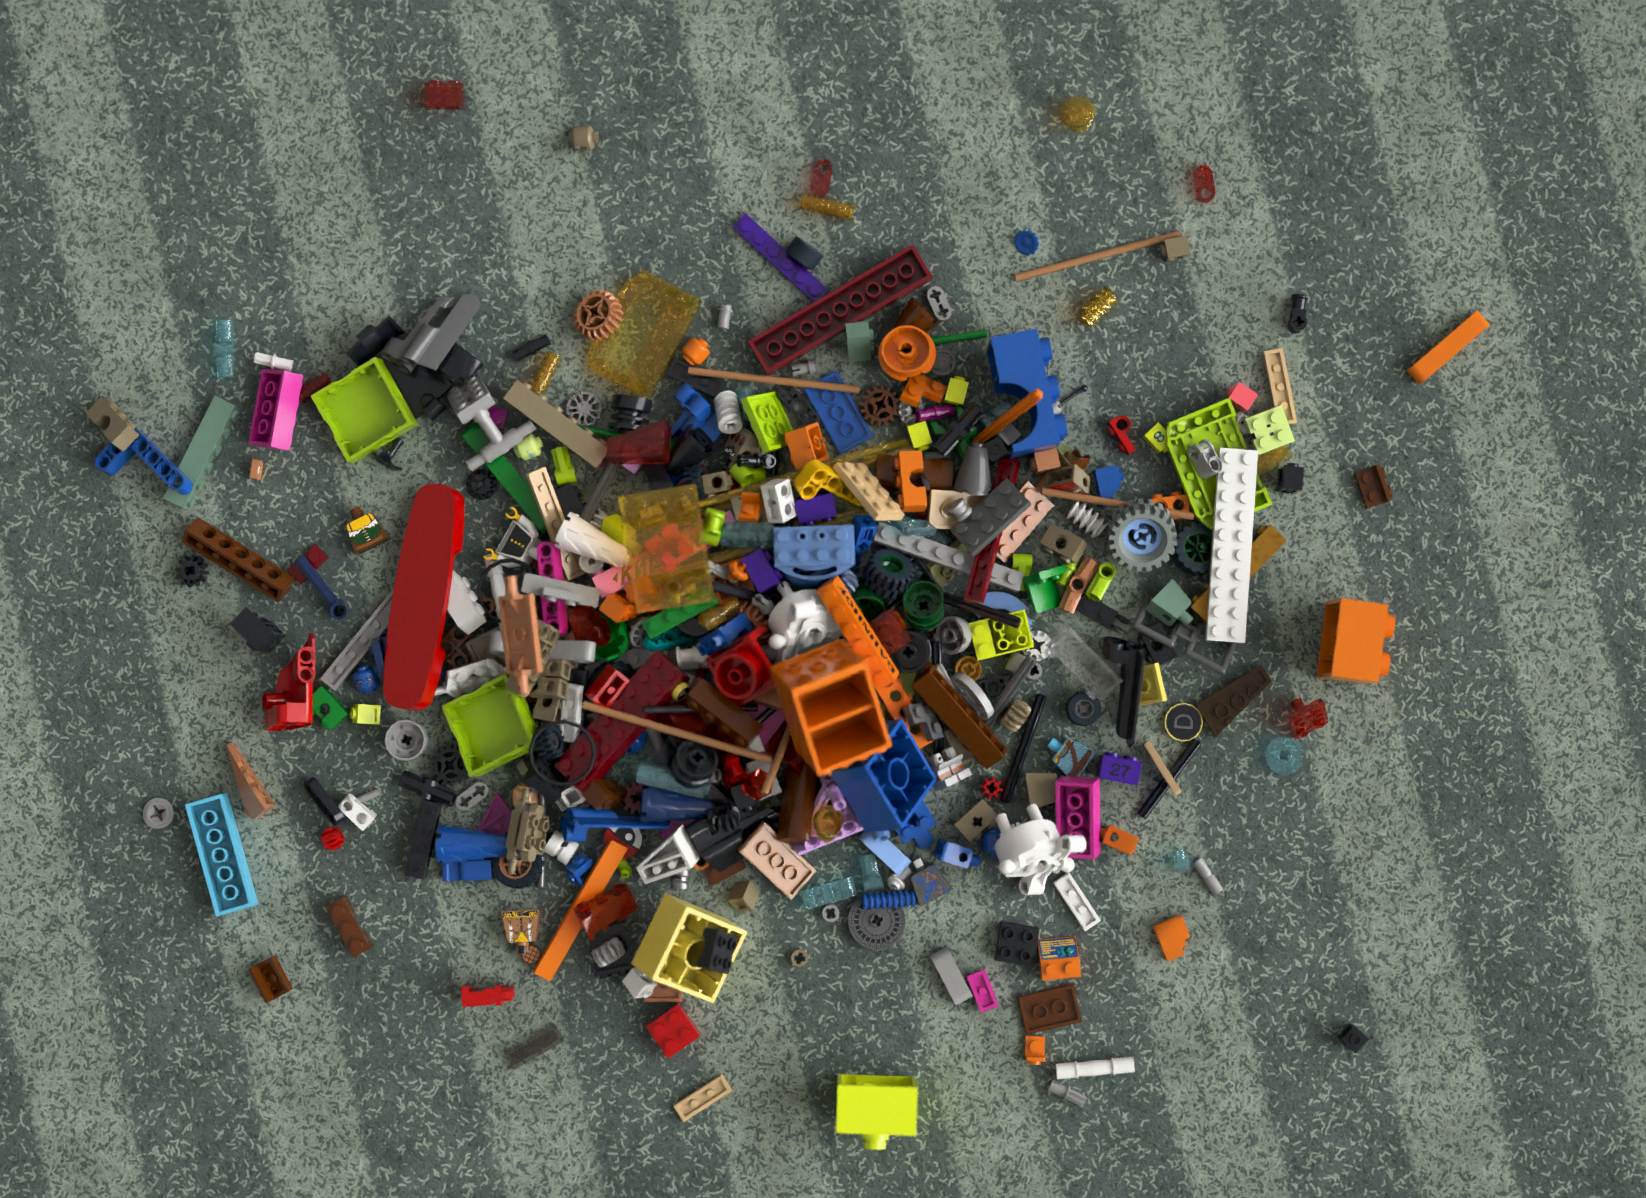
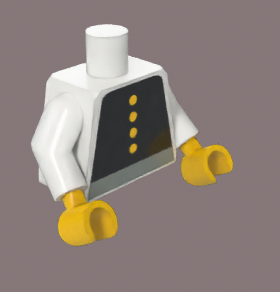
M510 507L515 511V515L510 516L506 513V516L510 519L515 518L516 521H512L496 550L498 554H494L492 549L487 548L485 550L490 551L492 556L490 558L483 556V558L487 561L493 559L495 562L500 559L513 558L529 565L533 559L537 560V547L542 541L538 538L539 533L535 524L524 515H519L515 507ZM513 562L500 564L508 568L521 566Z

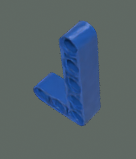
M137 428L135 430L139 436L124 452L120 451L118 447L110 442L95 459L96 468L107 475H115L137 453L170 488L179 494L187 495L193 488L191 480Z

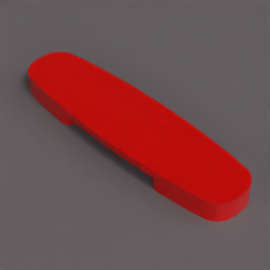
M426 484L416 493L403 539L391 602L385 651L383 695L390 706L408 711H422L433 701L445 657V650L440 643L449 602L454 557L460 553L463 546L465 501L458 490L443 484Z

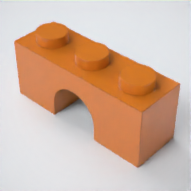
M922 450L899 451L897 457L894 458V469L898 471L895 483L896 488H899L900 492L897 495V503L901 506L902 512H924L927 507L926 487H916L909 480L911 476L920 475L924 469Z

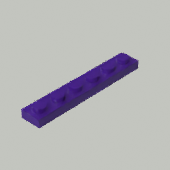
M746 213L733 226L735 231L812 302L817 301L829 292L821 282L787 254L785 249Z

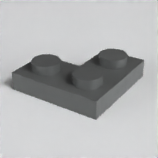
M926 702L903 707L909 726L921 724L927 742L944 737L934 709L929 708Z

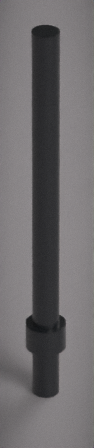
M744 704L740 708L745 712L758 711V704ZM688 705L643 706V714L698 713L691 710Z

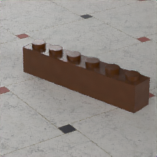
M933 664L915 676L912 683L914 691L926 700L928 707L934 709L939 719L949 726L952 734L963 742L964 747L968 751L973 753L980 765L988 769L1005 757L1007 748Z

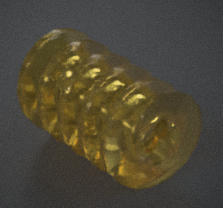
M1103 286L1104 291H1098L1099 296L1094 295L1093 301L1087 302L1088 307H1082L1083 313L1077 312L1080 319L1088 326L1097 327L1095 321L1099 320L1102 322L1101 315L1108 316L1106 310L1113 311L1112 304L1119 305L1117 297L1106 286Z

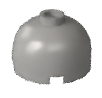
M946 616L936 626L934 641L942 642L943 653L946 652L949 655L965 651L972 641L971 628L968 622L961 617Z

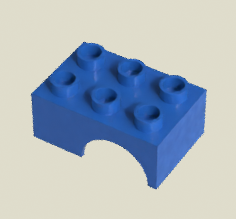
M1037 328L991 337L986 351L995 393H1007L1022 400L1035 389L1043 392L1042 399L1028 409L1031 416L1029 436L1023 441L1012 445V451L1007 454L1008 459L1029 457L1035 452L1057 448L1060 441L1064 440V436L1068 435L1064 414L1054 415L1052 404L1056 403V398H1060V391L1056 375H1046L1045 366H1049V360H1052L1049 338H1039Z

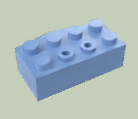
M854 525L774 528L775 567L790 576L805 580H825L846 572L855 565ZM821 533L825 534L824 538L820 537ZM801 534H805L804 539H801ZM833 566L837 567L836 572L823 576H805L793 572L795 567L804 570H823Z

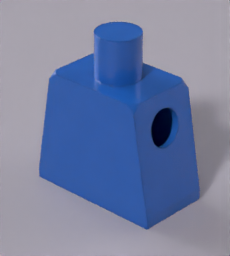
M941 838L938 839L933 854L939 860L968 869L969 865L978 867L981 861V856L973 854L974 850Z

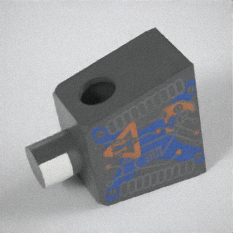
M922 857L912 861L916 873L910 875L920 906L953 890L934 863L926 866Z

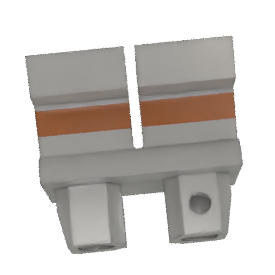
M953 746L941 751L945 761H943L940 752L928 757L932 766L931 770L937 778L933 785L935 791L947 788L972 775L970 769H965L961 761L963 754L957 755Z

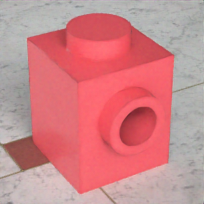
M1240 382L1236 386L1232 385L1226 393L1232 405L1241 412H1244V414L1258 396L1257 393Z

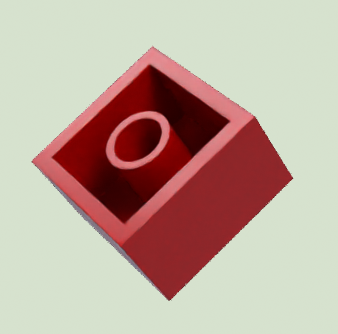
M679 1002L646 1026L668 1059L701 1035Z

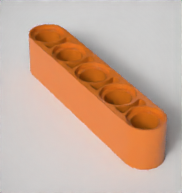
M1478 310L1475 311L1468 319L1456 327L1454 331L1442 339L1440 343L1428 351L1426 355L1413 364L1407 372L1420 385L1490 324Z

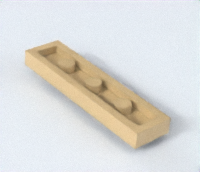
M1283 348L1264 351L1263 357L1273 407L1282 405L1288 424H1296L1297 418Z

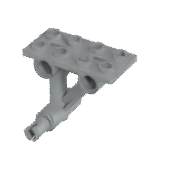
M479 375L468 377L463 385L453 387L449 390V394L446 395L462 424L464 425L473 419L475 423L479 424L490 440V443L479 450L480 453L466 461L472 472L486 462H493L494 459L523 441L522 438L537 430L529 419L518 428H511L501 434L487 410L496 403Z

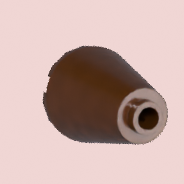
M912 297L892 330L899 326L909 325L928 333L940 323L938 320L934 322L933 315L919 301L914 303L915 298Z

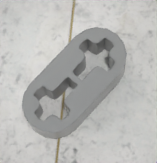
M931 287L927 292V300L935 318L938 321L945 322L951 317L950 305L940 287ZM932 291L941 294L938 296L939 303L936 302L935 298L930 297ZM940 305L942 306L943 310L948 311L946 313V317L944 318L942 315H938V313L940 312Z
M484 782L473 784L457 797L456 806L462 811L471 809L488 796V785ZM477 786L485 787L483 790L484 795H473L477 791ZM469 796L472 797V799L468 801V807L465 805H460V803L462 802V797L464 799L468 798Z

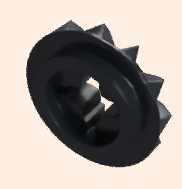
M476 470L468 476L466 482L467 491L475 499L486 500L496 491V478L487 470ZM485 479L484 484L488 489L480 488L477 491L478 484H476L475 480L482 481Z

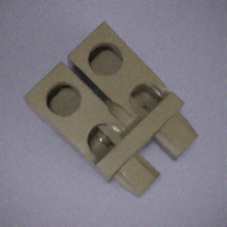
M548 659L543 667V672L540 673L528 696L532 698L566 700L569 683L566 681L570 680L572 664L564 659Z

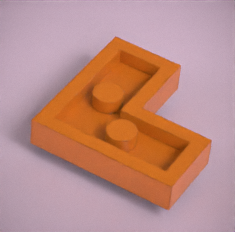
M919 374L909 378L900 401L917 408L922 396L940 404L948 386Z

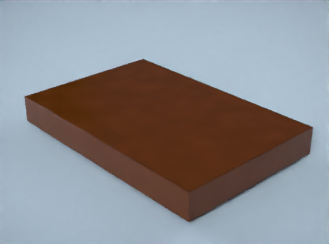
M1073 983L1017 996L1026 1035L1082 1022Z

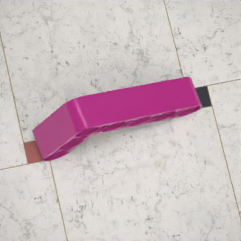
M541 542L537 547L539 576L564 581L561 550L554 547V542ZM548 547H550V549H551V552H550L549 555L547 554V548H548ZM550 566H552V573H551V574L549 573V567H550ZM541 596L543 620L541 621L552 627L557 623L559 636L565 635L568 631V620L564 601L556 600V602H550ZM554 604L556 605L555 612H553L552 610Z

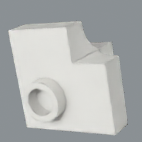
M574 785L563 787L561 799L555 801L562 812L568 808H587L591 805L582 796V792Z

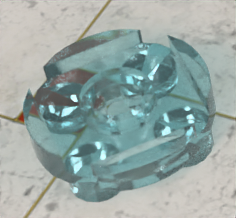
M1287 736L1274 738L1268 743L1264 751L1265 762L1269 769L1281 775L1296 772L1303 762L1304 752L1302 746L1297 740ZM1281 751L1289 753L1287 760L1279 758Z

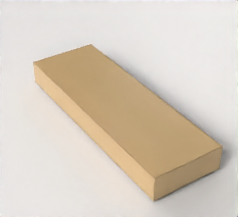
M1151 741L1146 742L1144 745L1174 795L1177 796L1182 793Z
M723 1074L674 1104L673 1107L681 1120L685 1122L730 1093L732 1089Z

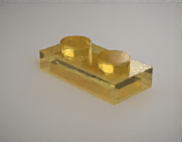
M1287 445L1258 456L1257 472L1261 477L1293 455Z

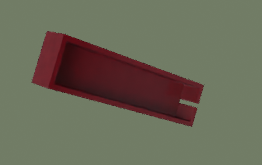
M655 650L633 675L609 708L653 721L660 713L643 714V706L667 705L673 699L672 691L682 682L687 683L690 678L664 653ZM599 714L586 729L595 743L596 758L593 768L583 780L573 785L580 792H583L592 779H602L647 727ZM584 733L581 734L554 765L566 778H569V781L582 776L589 767L592 758L591 744Z

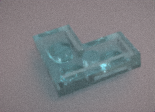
M904 515L902 520H887L891 526L900 530L902 535L908 537L911 535L926 537L927 535L935 536L937 528L927 520H911L906 515Z

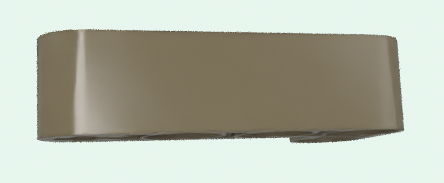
M537 619L543 668L559 639L560 633L551 625ZM530 673L528 675L530 692L540 673ZM513 674L510 675L506 682V689L522 698L527 697L529 693L517 694L516 677Z

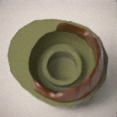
M1059 444L1057 447L1060 468L1076 464L1083 471L1086 470V466L1091 459L1089 455L1081 456L1078 449L1072 450L1063 444Z

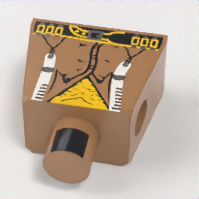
M541 910L502 912L508 943L517 942V954L529 953L528 942L537 941Z

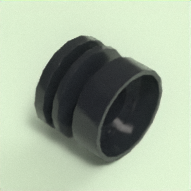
M613 394L611 408L619 411V414H610L609 418L617 422H609L608 428L631 435L647 434L648 428L640 426V424H649V420L642 418L641 415L651 413L652 400L631 395Z

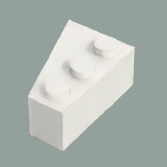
M453 571L447 610L457 626L469 635L486 622L483 615L485 611L476 602L478 598L470 590L471 584L467 578H462Z

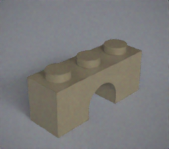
M100 397L86 414L97 426L104 430L103 434L109 441L124 452L139 436L135 430L136 425L129 419L126 420L127 415L120 409L117 410L119 406L111 399L107 401Z

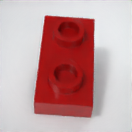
M1119 416L1110 420L1107 423L1109 426L1107 430L1112 437L1115 436L1117 438L1119 450L1128 456L1136 450L1126 435V432L1131 427V422L1126 416ZM1117 421H1123L1126 424V429L1119 430L1116 426Z

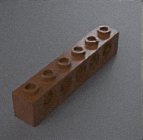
M199 517L185 529L181 541L183 544L279 603L291 590L295 577Z

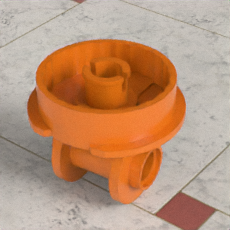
M899 326L891 330L881 341L878 350L879 363L888 376L898 381H906L908 377H913L920 373L926 374L932 369L936 359V348L931 337L923 330L915 326ZM906 348L911 349L909 351L902 352Z

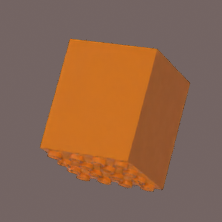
M843 639L828 643L769 667L795 750L818 776L827 775L837 768L847 767L856 760H864L869 755L884 752L886 748L892 746L867 663Z

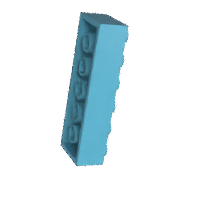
M228 793L185 804L216 917L258 905Z

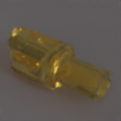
M734 597L721 606L716 604L700 614L697 622L710 631L725 622L727 615L739 609L740 604Z

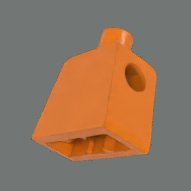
M1100 825L1102 843L1133 855L1139 837L1111 825L1109 828ZM1112 834L1119 836L1116 842L1111 840Z

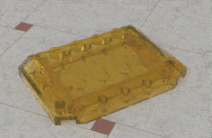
M642 269L635 277L625 281L617 296L619 303L622 305L621 310L624 313L620 316L622 322L617 324L619 328L613 330L614 334L609 333L608 339L604 337L601 341L595 339L588 348L589 365L587 369L638 397L648 399L653 394L696 316L701 300Z

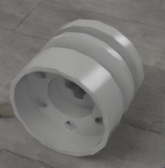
M409 719L397 721L386 732V749L396 759L405 761L415 759L427 748V731L417 721ZM405 734H407L408 737H412L410 745H408V743H403V739H405Z

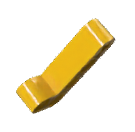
M818 460L809 461L794 481V488L805 500L813 498L822 487L855 505L862 506L834 469Z

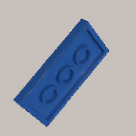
M837 370L818 380L820 382L844 384ZM803 388L840 455L874 437L849 392Z

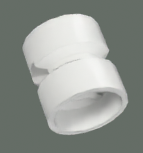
M580 555L579 565L587 574L594 576V573L601 569L606 571L608 566L606 562Z
M556 830L543 851L552 857L556 855L558 861L567 865L579 844L577 842H564L563 834Z

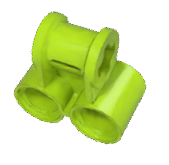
M707 507L699 543L718 546L725 519V511Z

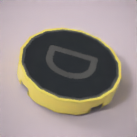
M1187 703L1174 705L1166 712L1164 718L1165 730L1173 739L1178 741H1190L1197 737L1203 725L1202 715L1199 710Z

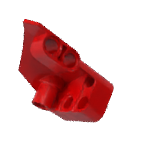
M309 633L304 647L295 652L293 660L280 670L275 693L264 692L262 706L263 709L267 710L265 712L266 731L292 730L313 724L315 638L312 633Z

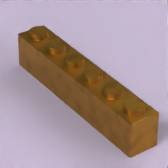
M1271 524L1267 527L1263 525L1256 532L1258 536L1252 541L1249 579L1287 541ZM1209 581L1203 587L1205 591L1200 596L1196 594L1191 599L1192 604L1188 607L1204 624L1207 622Z

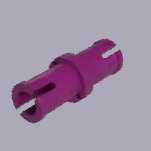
M935 405L927 409L916 410L915 418L917 422L933 419L937 421L939 418L953 417L955 410L952 405L941 407Z

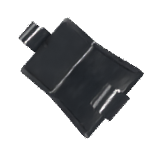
M388 316L376 328L372 325L366 326L356 335L360 342L347 352L349 358L358 366L374 357L381 358L415 419L425 412L434 421L447 409L440 398L453 385L438 368L434 371L416 365L413 371L407 374L400 370L395 362H389L381 356V350L391 337L404 341L408 336L391 316Z

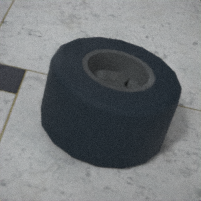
M798 236L794 237L785 250L793 259L811 271L814 270L823 257L819 251Z
M1079 692L1069 698L1065 710L1067 717L1072 723L1078 726H1089L1098 720L1102 708L1100 701L1095 695L1089 692Z

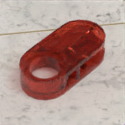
M821 159L815 164L811 191L816 197H824L829 191L833 170L829 160ZM821 164H826L829 167V171L826 174L819 172L818 167Z
M1200 165L1193 174L1196 196L1200 202L1209 203L1215 197L1213 173L1209 166ZM1208 189L1211 192V197L1204 199L1201 196V190Z

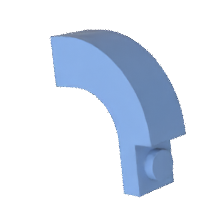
M1004 592L986 593L984 604L979 603L997 610L1007 611L1008 613L1020 610L1026 611L1028 609L1017 597ZM1027 616L1029 628H1030V630H1032L1031 625H1032L1033 623H1032V621L1030 620V618Z

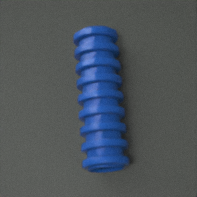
M900 890L898 893L896 891H892V893L887 891L886 893L880 892V894L877 892L872 894L870 892L868 895L862 893L861 903L863 910H867V908L870 910L873 908L879 909V907L881 909H885V907L890 909L891 906L893 908H897V906L900 908L903 906L909 907V905L915 907L916 896L914 890H910V892L907 890L902 892Z

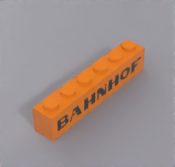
M837 575L821 584L817 590L818 595L853 650L866 661L870 676L877 688L880 689L895 681L899 671L839 576Z

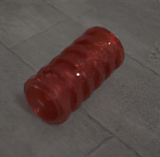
M323 372L322 376L318 375L316 379H311V382L307 381L306 385L302 384L300 400L306 403L307 399H312L311 395L331 384L332 382L328 375Z

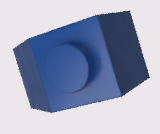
M1118 465L1093 471L1098 497L1112 499L1120 487L1121 481L1124 479L1122 469H1118Z

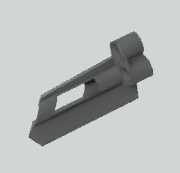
M463 294L460 297L440 296L404 341L395 337H391L380 352L381 356L389 362H395L397 367L407 374H410L416 365L436 371L480 308L481 303L477 295ZM439 308H453L440 327L428 325Z

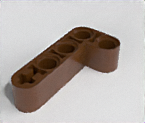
M486 597L482 598L483 604L491 603L489 605L491 609L487 611L493 615L496 609L494 600ZM484 613V617L487 621L489 617ZM456 624L441 640L440 645L442 647L446 643H449L452 647L450 653H445L444 659L455 669L459 668L457 659L460 656H463L466 660L464 666L471 663L470 657L461 647L480 627L469 635L465 633V637L459 640L456 637V632L460 628Z

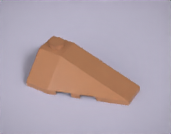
M229 743L226 746L242 804L245 807L244 812L253 820L259 819L275 808L276 805L236 745Z

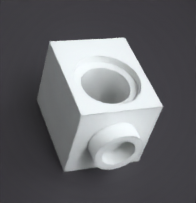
M632 968L622 981L635 999L649 997L657 985L655 980L637 968Z

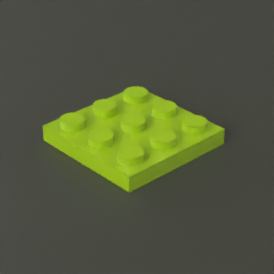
M774 391L742 399L743 410L749 418L751 428L755 432L758 444L763 452L767 453L788 448L785 444L784 433L793 430L777 392Z

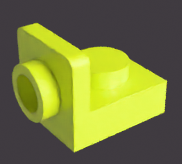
M353 704V708L350 710L352 723L380 725L381 705Z

